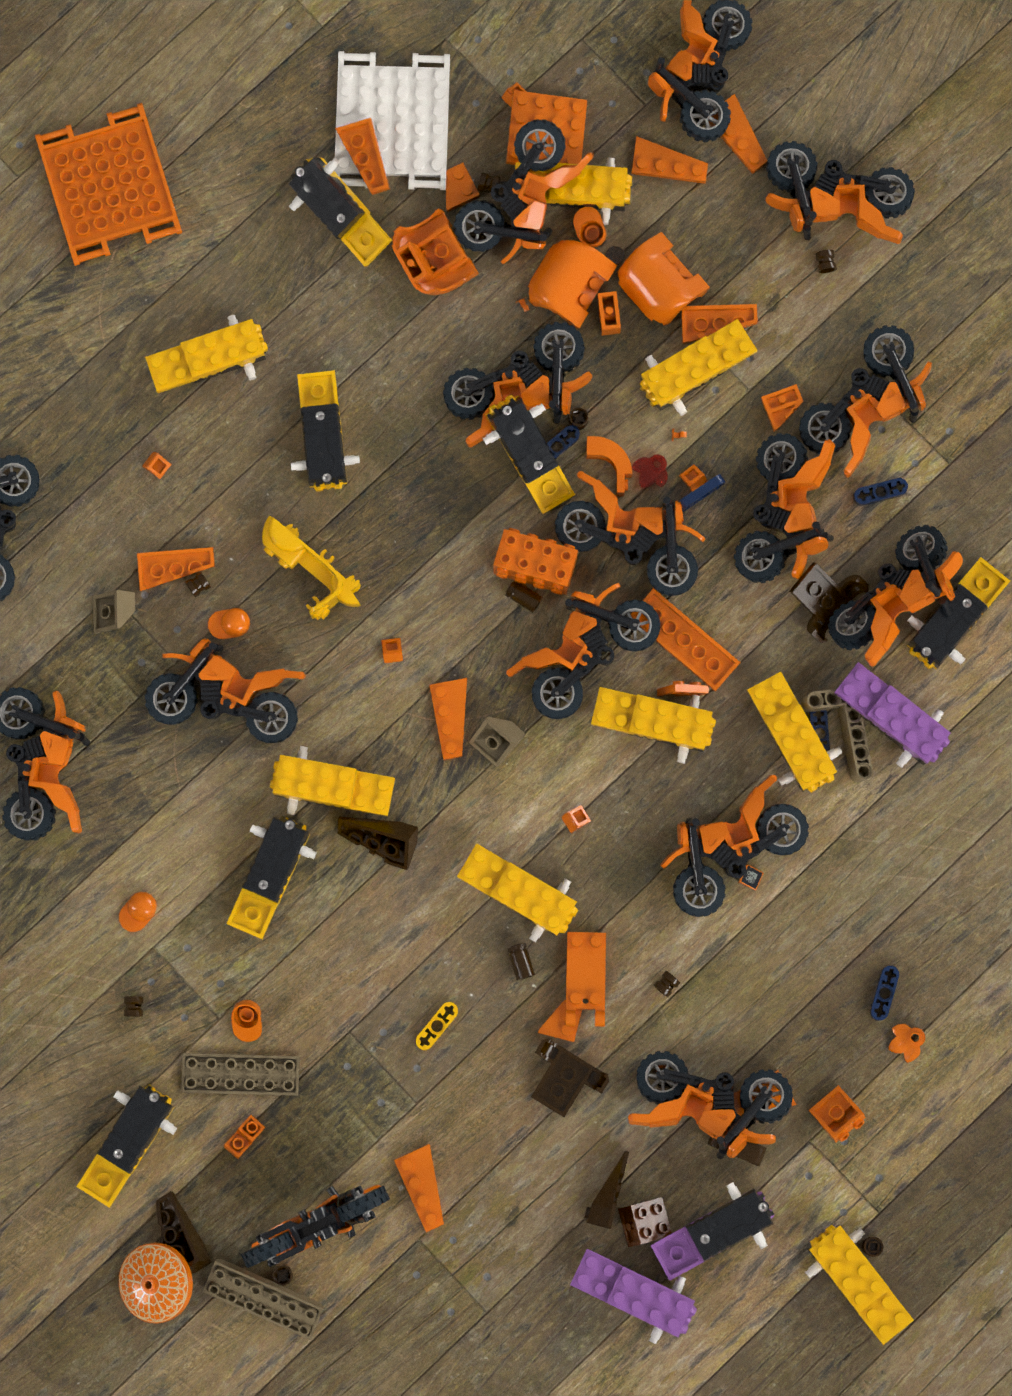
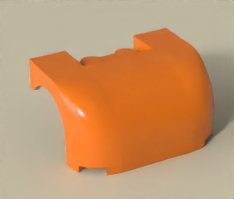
M439 208L426 220L414 226H399L394 231L393 251L416 290L427 295H440L453 291L479 274L471 258L466 255L453 232L452 225L445 212Z
M660 232L636 248L617 273L620 280L618 284L645 316L651 321L654 319L665 326L670 324L677 314L690 302L698 297H703L710 286L699 274L693 276L671 251L674 245Z
M561 240L552 245L528 285L529 301L535 307H543L556 313L570 326L573 325L575 328H580L589 314L587 309L604 281L610 279L617 265L590 245L575 240Z

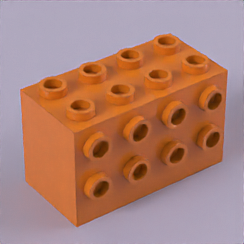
M514 528L504 529L493 564V571L496 576L503 579L509 578L521 584L533 585V587L538 589L551 590L555 594L567 595L577 562L578 550L570 544H564V546L556 544L557 541L552 539H538V536L535 534H520V531Z

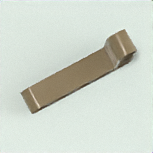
M836 689L815 691L807 694L801 699V707L806 712L838 709L850 777L856 783L869 779L873 774L863 715L834 693ZM827 696L832 698V704L828 702ZM809 698L814 700V706L810 704ZM849 712L852 713V715H853V717H854L853 720H851V719L849 718V716H848V713H849ZM852 731L857 734V739L852 736ZM855 750L860 752V758L856 756ZM859 768L864 772L863 777L859 774Z

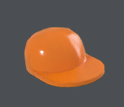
M593 207L579 209L573 219L577 236L580 242L597 248L603 244L607 236L601 215Z
M240 608L217 611L208 621L210 633L218 639L242 636L250 627L248 614Z
M137 892L132 895L119 913L121 926L130 932L142 930L156 913L157 903L155 898L147 892Z
M241 1000L236 1003L231 1015L234 1035L245 1042L257 1040L262 1033L259 1005L252 1000Z

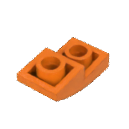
M250 1115L223 1147L239 1159L265 1129V1126Z

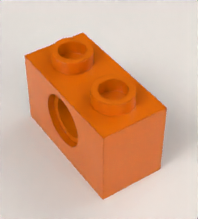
M617 291L598 293L597 302L601 335L620 334L621 324Z

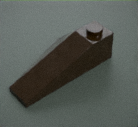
M340 816L338 818L337 834L357 846L362 845L369 849L370 854H377L384 858L385 863L408 870L417 845L418 827L398 821Z
M625 1151L592 1202L591 1207L586 1208L584 1218L588 1219L587 1223L611 1229L617 1206V1198L620 1193L621 1182L629 1156L628 1151Z
M173 1191L156 1200L158 1225L161 1227L160 1243L167 1244L181 1253L190 1267L191 1274L212 1263L205 1244Z

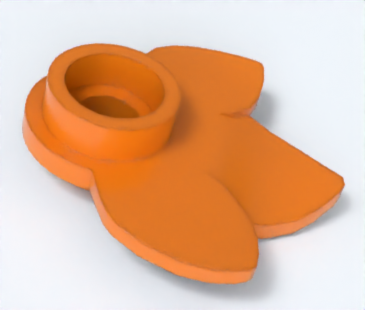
M898 1024L892 1028L896 1037L890 1042L889 1050L894 1053H904L905 1061L909 1063L920 1055V1046L925 1042L926 1038L925 1033L920 1028H910L906 1024ZM913 1034H917L919 1036L918 1041H914L912 1039Z

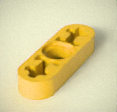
M444 1003L416 1038V1045L419 1049L429 1050L456 1018L458 1008L454 1003ZM446 1006L448 1008L453 1006L454 1015L449 1014L445 1018L449 1020L447 1024L442 1018L437 1017L440 1013L442 1016L446 1013L444 1009ZM436 1020L443 1024V1028L439 1032H435L431 1028L432 1023ZM429 1029L432 1034L437 1036L435 1039L431 1036L428 1040L430 1044L422 1047L420 1045V1038H426L428 1033L425 1031Z

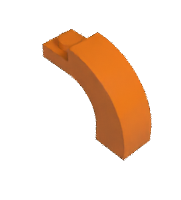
M587 436L586 459H601L610 463L616 472V496H624L625 491H628V479L625 478H632V466L626 452L610 439Z

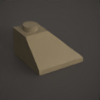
M114 590L93 596L94 634L119 629L135 612V592Z
M487 717L469 743L492 764L498 767L517 747L526 733L512 721Z

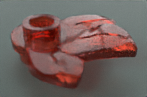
M656 454L650 458L641 457L632 465V470L641 473L639 476L641 488L650 487L654 483L659 487H663L668 480V474L665 470L667 461L662 455ZM654 462H660L661 466L655 467Z

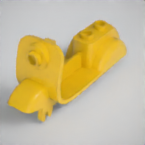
M268 516L262 532V542L265 547L263 550L270 557H273V555L279 559L278 563L285 569L289 567L292 570L299 563L330 590V594L321 601L315 596L312 597L316 601L314 607L306 604L312 619H325L330 613V609L338 602L350 607L361 606L354 595L361 587L360 580L355 581L354 575L345 579L344 576L330 565L335 557L332 555L330 559L324 558V555L327 553L326 549L322 550L320 555H318L298 538V528H292L293 524L285 527L274 517Z

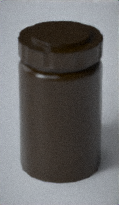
M516 581L511 583L505 596L510 597L511 600L532 613L543 598Z
M526 943L513 945L507 949L508 953H510L509 957L517 981L535 975L528 949H526Z

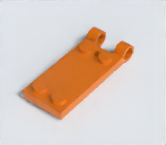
M567 932L566 1026H575L576 1010H595V1027H605L606 933ZM584 999L588 1000L587 1004L583 1003Z

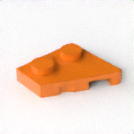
M464 163L446 170L447 212L480 197Z
M797 384L761 397L774 432L803 403Z
M673 681L672 685L657 689V697H663L668 694H673L675 697L701 696L709 693V687L701 685V682L684 684V681Z
M564 1000L538 1030V1033L574 1042L582 1010H576L575 1026H566V1000Z

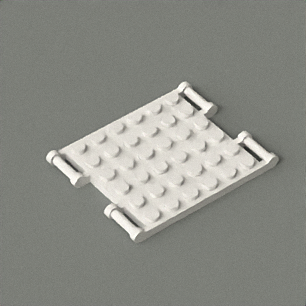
M338 52L336 128L371 117L386 175L409 177V190H414V188H440V190H446L450 54L438 56L413 53L412 67L376 66V52H370V54ZM344 61H370V66L344 65ZM418 63H444V68L418 67ZM336 131L335 158L340 164L336 166L337 168L334 171L339 177L340 175H361ZM415 177H441L440 181L415 180ZM341 178L347 186H365L368 188L363 179Z

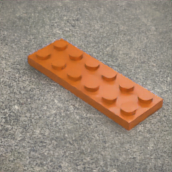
M653 588L643 601L654 608L660 619V632L656 642L716 692L741 662ZM632 612L630 614L632 619H636L639 612ZM641 614L639 621H647L646 616ZM645 624L639 627L643 629L645 632H648L649 624Z

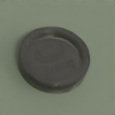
M613 246L607 250L606 257L616 265H619L623 262L625 254L620 247Z

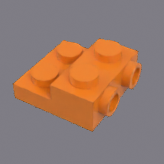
M839 1085L809 1110L811 1115L819 1122L835 1143L839 1140L840 1142L845 1141L850 1135L849 1132L853 1128L859 1129L864 1124V1119L866 1118L864 1113Z

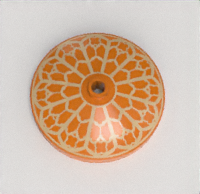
M149 1243L137 1247L125 1258L119 1273V1290L125 1306L138 1319L148 1323H163L172 1320L184 1311L190 1301L193 1289L191 1270L185 1258L175 1248L163 1243Z

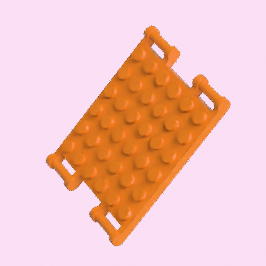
M142 103L137 104L136 107L113 114L112 112L106 113L110 126L74 136L70 124L60 130L43 135H35L75 266L80 265V262L103 255L105 257L110 256L111 253L107 241L143 231L147 244L172 234H182ZM140 113V117L115 124L116 120ZM66 135L69 137L47 145L43 143ZM170 222L174 223L173 227L149 234L148 229ZM98 244L102 245L100 249L77 255L76 251Z

